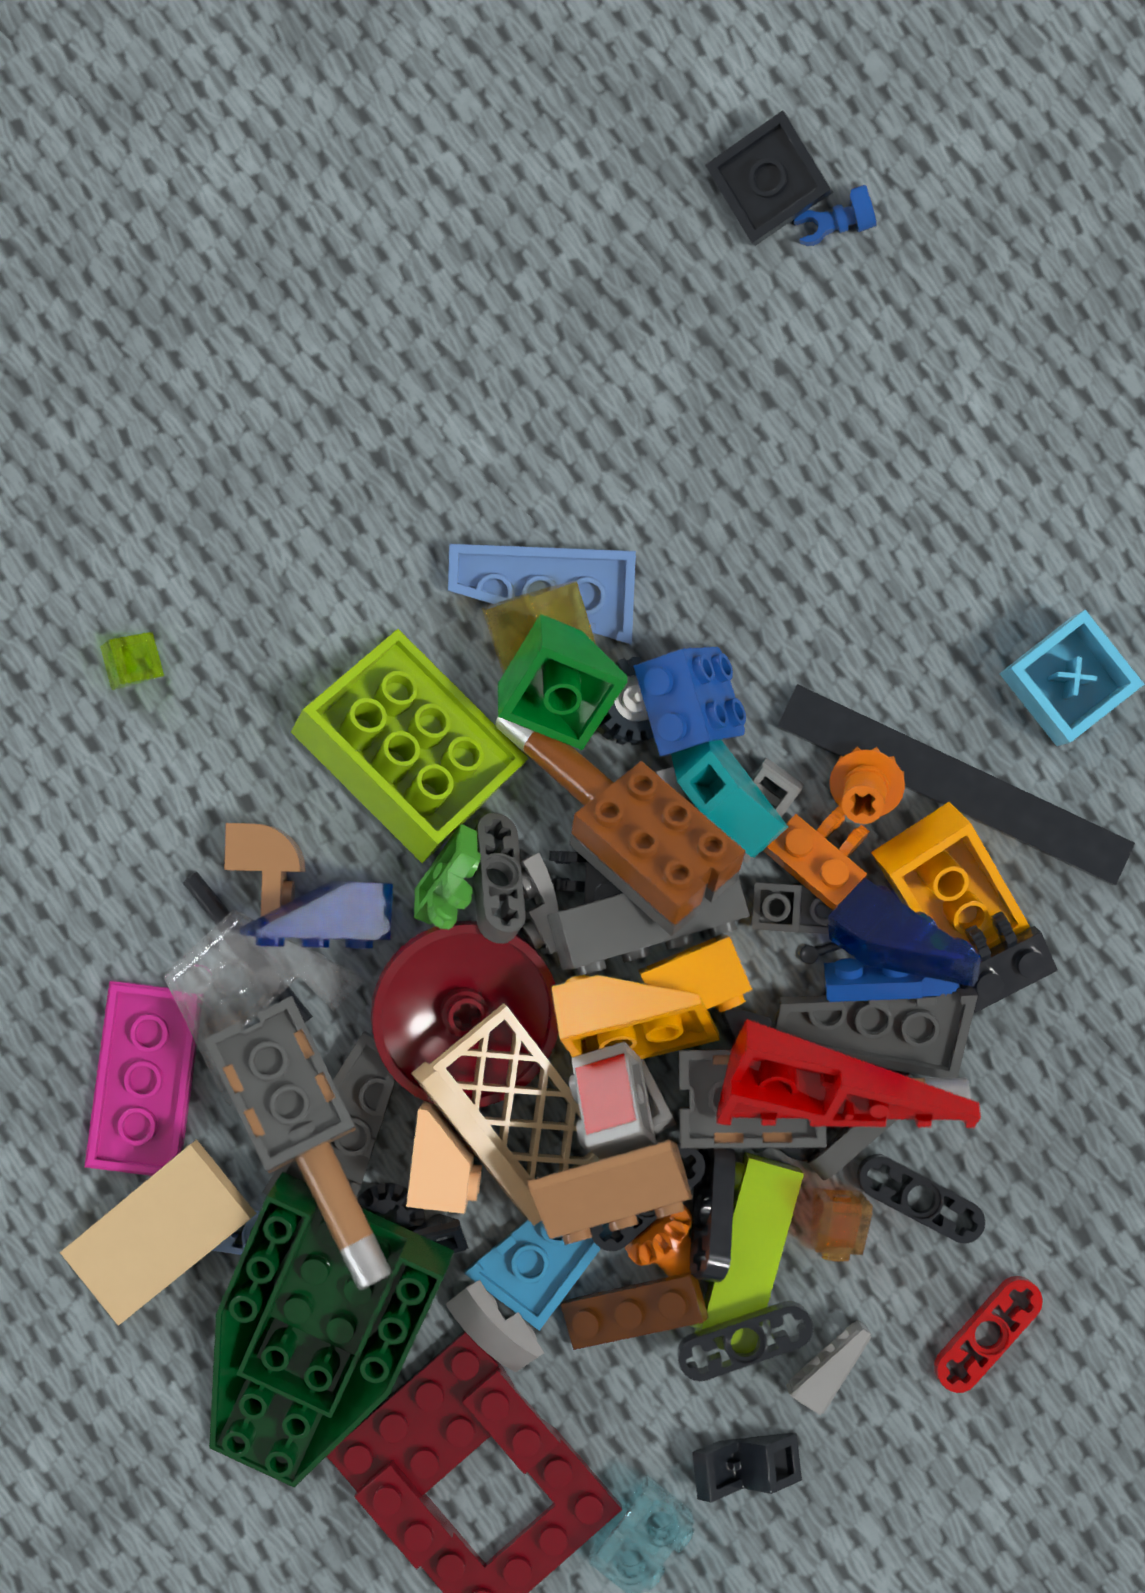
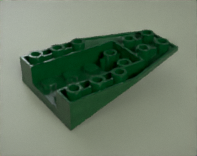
M282 1172L266 1196L216 1313L209 1448L295 1488L390 1395L442 1283L454 1250L361 1208L391 1269V1274L360 1290L357 1288L307 1183Z

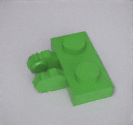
M460 824L415 887V919L429 925L433 923L439 929L449 930L457 921V908L464 910L470 904L473 898V891L464 878H471L480 863L481 854L477 851L476 830Z

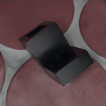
M797 1433L721 1440L692 1452L697 1500L712 1503L741 1489L773 1494L802 1481Z

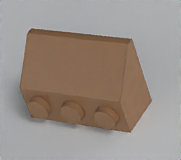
M666 1141L528 1181L530 1193L549 1238L562 1236L564 1245L592 1238L590 1228L608 1223L610 1232L637 1225L636 1215L647 1211L655 1210L657 1219L685 1211L682 1201L693 1199L678 1145L673 1141Z

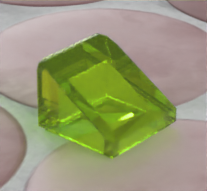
M153 632L109 639L100 646L111 690L164 677Z

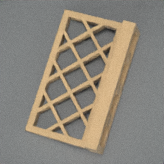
M504 1004L493 1011L432 1063L428 1064L425 1061L411 1073L509 1199L533 1226L542 1220L528 1186V1181L535 1179L537 1162L559 1163V1173L568 1170L569 1164H575L570 1168L573 1169L601 1161L591 1151L585 1157L570 1156L573 1131H577L576 1123H574L575 1113L581 1120L579 1104L575 1102L568 1085ZM502 1021H505L513 1031L511 1051L487 1050L489 1032ZM479 1041L478 1049H471ZM520 1043L523 1044L529 1053H519ZM461 1055L477 1057L474 1082L455 1081L446 1068ZM486 1057L509 1059L506 1085L483 1083ZM518 1060L536 1061L539 1065L538 1087L515 1086ZM548 1078L556 1089L547 1088ZM462 1089L473 1090L471 1100ZM481 1091L505 1092L502 1118L484 1117L479 1112ZM514 1093L537 1095L533 1120L510 1119ZM546 1096L563 1097L568 1104L565 1123L542 1121ZM490 1125L500 1126L499 1136ZM509 1126L532 1128L529 1153L511 1152L508 1149ZM541 1129L564 1130L561 1155L538 1154ZM519 1161H528L527 1171L522 1167Z

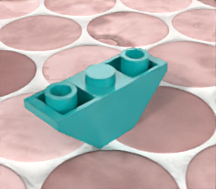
M722 740L707 742L671 754L676 780L696 808L740 845L750 857L755 858L788 828V825Z

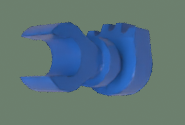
M862 185L851 189L850 206L843 208L842 204L832 206V212L807 210L795 218L794 225L813 222L818 227L814 234L800 238L799 243L805 246H814L820 243L826 235L833 233L837 229L839 234L848 231V226L853 224L856 225L858 232L876 227V217L867 186Z

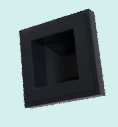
M435 1214L413 1231L454 1250V1253L469 1249L460 1221L449 1216ZM451 1235L454 1236L453 1238H448V1239H444V1240H439V1241H437L439 1238H443V1237H447V1236H451Z

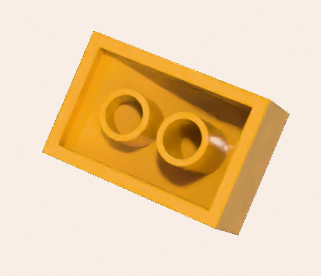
M947 802L871 852L886 879L934 952L939 954L942 951V953L947 952L948 955H952V958H955L956 966L975 956L965 929L976 925L983 932L987 940L986 944L990 949L1001 943L992 925V915L1003 912L1010 922L1015 935L1030 927L971 822L950 802Z
M578 975L569 978L564 984L552 986L559 1037L572 1057L625 1042L641 1059L720 1040L719 1032L701 996L697 994L600 975L592 977Z

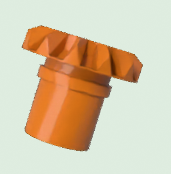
M856 747L851 753L840 756L833 767L829 781L830 791L833 799L842 808L843 813L848 819L859 824L872 823L879 819V817L891 812L900 803L905 790L904 771H901L894 756L889 757L881 753L877 747L872 750H861Z
M684 1204L685 1211L656 1219L624 1247L633 1263L640 1266L652 1263L658 1264L668 1277L691 1272V1238L688 1231L692 1223V1214Z

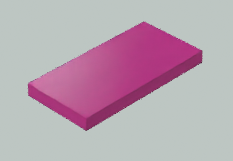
M109 981L84 1167L153 1176L183 1151L204 992Z

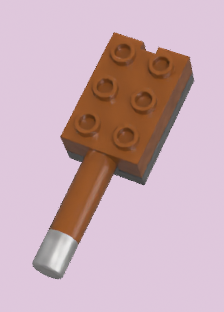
M497 717L496 728L583 805L574 814L569 845L670 936L676 934L698 915L702 898L705 897L712 903L737 881L746 851L645 763L640 761L613 782L574 747Z

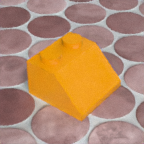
M725 934L716 936L638 970L645 984L700 995L707 1009L715 1006L719 1013L746 1002L743 994L752 990L730 936Z

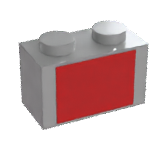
M625 1042L571 1058L574 1075L569 1078L571 1094L580 1108L581 1120L577 1121L576 1128L582 1146L585 1149H589L601 1160L656 1145L641 1058Z

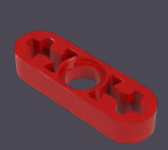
M1012 1276L1005 1279L939 1352L934 1362V1371L940 1383L947 1390L954 1393H963L971 1390L1040 1313L1043 1298L1039 1288L1033 1282L1022 1276ZM1028 1288L1029 1291L1026 1294V1298L1030 1303L1025 1309L1018 1305L1012 1309L1008 1316L1015 1323L1009 1328L1008 1324L992 1311L996 1306H999L1005 1313L1013 1303L1009 1296L1010 1292L1014 1289L1018 1292H1023ZM985 1321H993L1000 1327V1337L991 1346H982L975 1339L977 1327ZM967 1340L973 1350L983 1356V1359L978 1363L971 1355L963 1366L967 1371V1375L963 1379L955 1375L949 1380L947 1377L950 1371L946 1365L951 1359L959 1363L968 1355L966 1349L961 1347Z

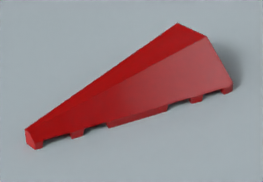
M746 1019L730 1052L716 1113V1124L731 1125L732 1118H760L762 1126H776L777 1118L808 1119L810 1126L886 1127L887 1120H915L917 1127H931L932 1120H962L966 1128H975L981 1119L979 1102Z

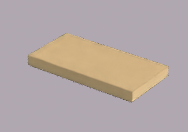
M195 1140L64 1248L60 1254L119 1326L257 1213L199 1141Z

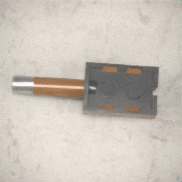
M292 996L256 1013L260 1020L259 1023L244 1030L240 1023L237 1022L203 1040L265 1170L268 1173H272L296 1161L357 1288L362 1290L390 1275L391 1269L331 1146V1142L356 1130L355 1125Z
M731 1049L679 1050L680 1090H689V1106L680 1108V1148L827 1147L826 1126H810L808 1119L777 1118L776 1126H762L760 1118H732L731 1125L716 1124V1113ZM965 1077L912 1078L970 1099V1085Z

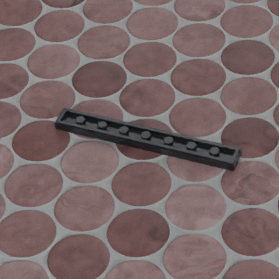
M797 684L778 722L777 728L839 757L851 753L856 747L861 750H872L877 747L881 753L889 757H895L897 765L901 771H904L905 788L941 805L950 802L964 816L1111 885L1117 884L1135 845V842Z

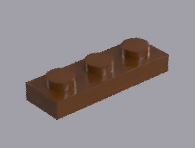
M691 1272L565 1300L560 1304L573 1350L700 1324L709 1318L698 1279H695Z

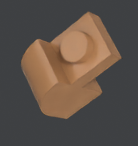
M226 823L224 870L262 871L261 918H286V909H293L295 903L294 881H287V872H306L305 860L298 844L287 833L273 826L250 823Z

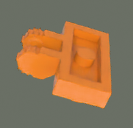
M839 806L832 811L817 830L795 814L786 823L788 828L764 849V852L834 912L867 876V873L849 857L870 833L863 825H860L848 835L839 849L829 842L827 838L845 821L846 815Z

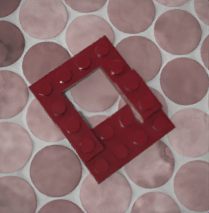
M465 1331L373 1410L327 1455L328 1459L356 1490L354 1497L414 1568L417 1570L421 1566L443 1593H529L622 1511L620 1502L556 1428L543 1420L520 1394L503 1366L477 1345ZM491 1436L524 1475L527 1472L553 1501V1504L485 1563L426 1493Z

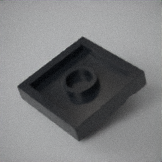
M784 110L705 164L749 240L755 246L834 193Z

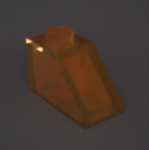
M813 1188L810 1245L814 1251L822 1253V1259L838 1262L849 1261L850 1254L863 1255L871 1223L873 1205L860 1191Z

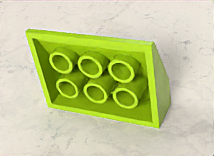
M399 629L394 631L302 710L291 730V733L422 864L454 834L460 824H464L529 759Z

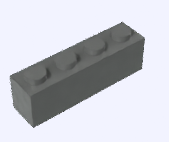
M739 877L731 887L712 903L705 897L702 898L698 915L673 936H670L624 893L547 915L562 970L577 968L581 976L606 969L605 959L618 955L622 956L623 963L650 956L649 946L665 942L668 950L693 943L692 933L708 929L710 937L734 931L737 929L736 920L750 916Z

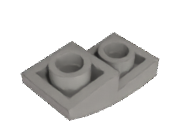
M536 853L520 861L524 897L527 900L533 898L537 904L525 911V924H523L521 930L528 944L535 950L539 948L544 955L557 951L547 915L559 912L548 870L540 853Z
M480 1280L465 1288L446 1303L454 1318L476 1344L492 1358L512 1371H519L544 1354L537 1342L534 1331L525 1323L520 1313L518 1312L505 1320L498 1310L495 1298L487 1292Z

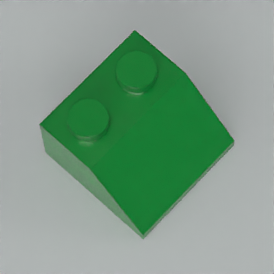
M540 614L498 682V717L583 750L627 684L628 678L583 631Z

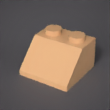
M426 1101L418 1109L406 1207L464 1214L468 1201H477L482 1165L474 1164L475 1154L438 1107Z

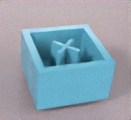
M1086 610L1069 618L999 673L1056 746L1071 743L1144 685L1143 681Z

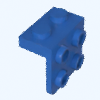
M719 647L683 648L633 666L660 756L670 755L707 742L736 738L745 734V710L741 701L735 697L730 681L733 677L732 666L728 657L722 653Z

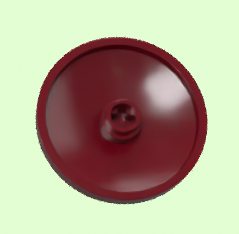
M456 921L449 930L439 929V927L434 926L419 933L401 946L388 961L379 976L371 1005V1027L378 1053L389 1073L404 1089L414 1096L435 1105L411 1073L425 1061L428 1064L432 1063L502 1004L509 1008L547 1059L550 1057L559 1032L552 986H556V983L543 959L531 945L518 935L507 943H495L482 935L477 921ZM502 1021L489 1032L487 1050L511 1051L513 1031L505 1021ZM479 1041L471 1049H478ZM520 1043L519 1053H529L523 1044ZM461 1055L446 1069L455 1081L474 1082L477 1057ZM486 1057L483 1083L506 1085L509 1059ZM518 1060L515 1086H526L540 1072V1067L536 1061ZM462 1089L471 1100L473 1090ZM481 1091L479 1107L492 1105L504 1100L505 1092Z

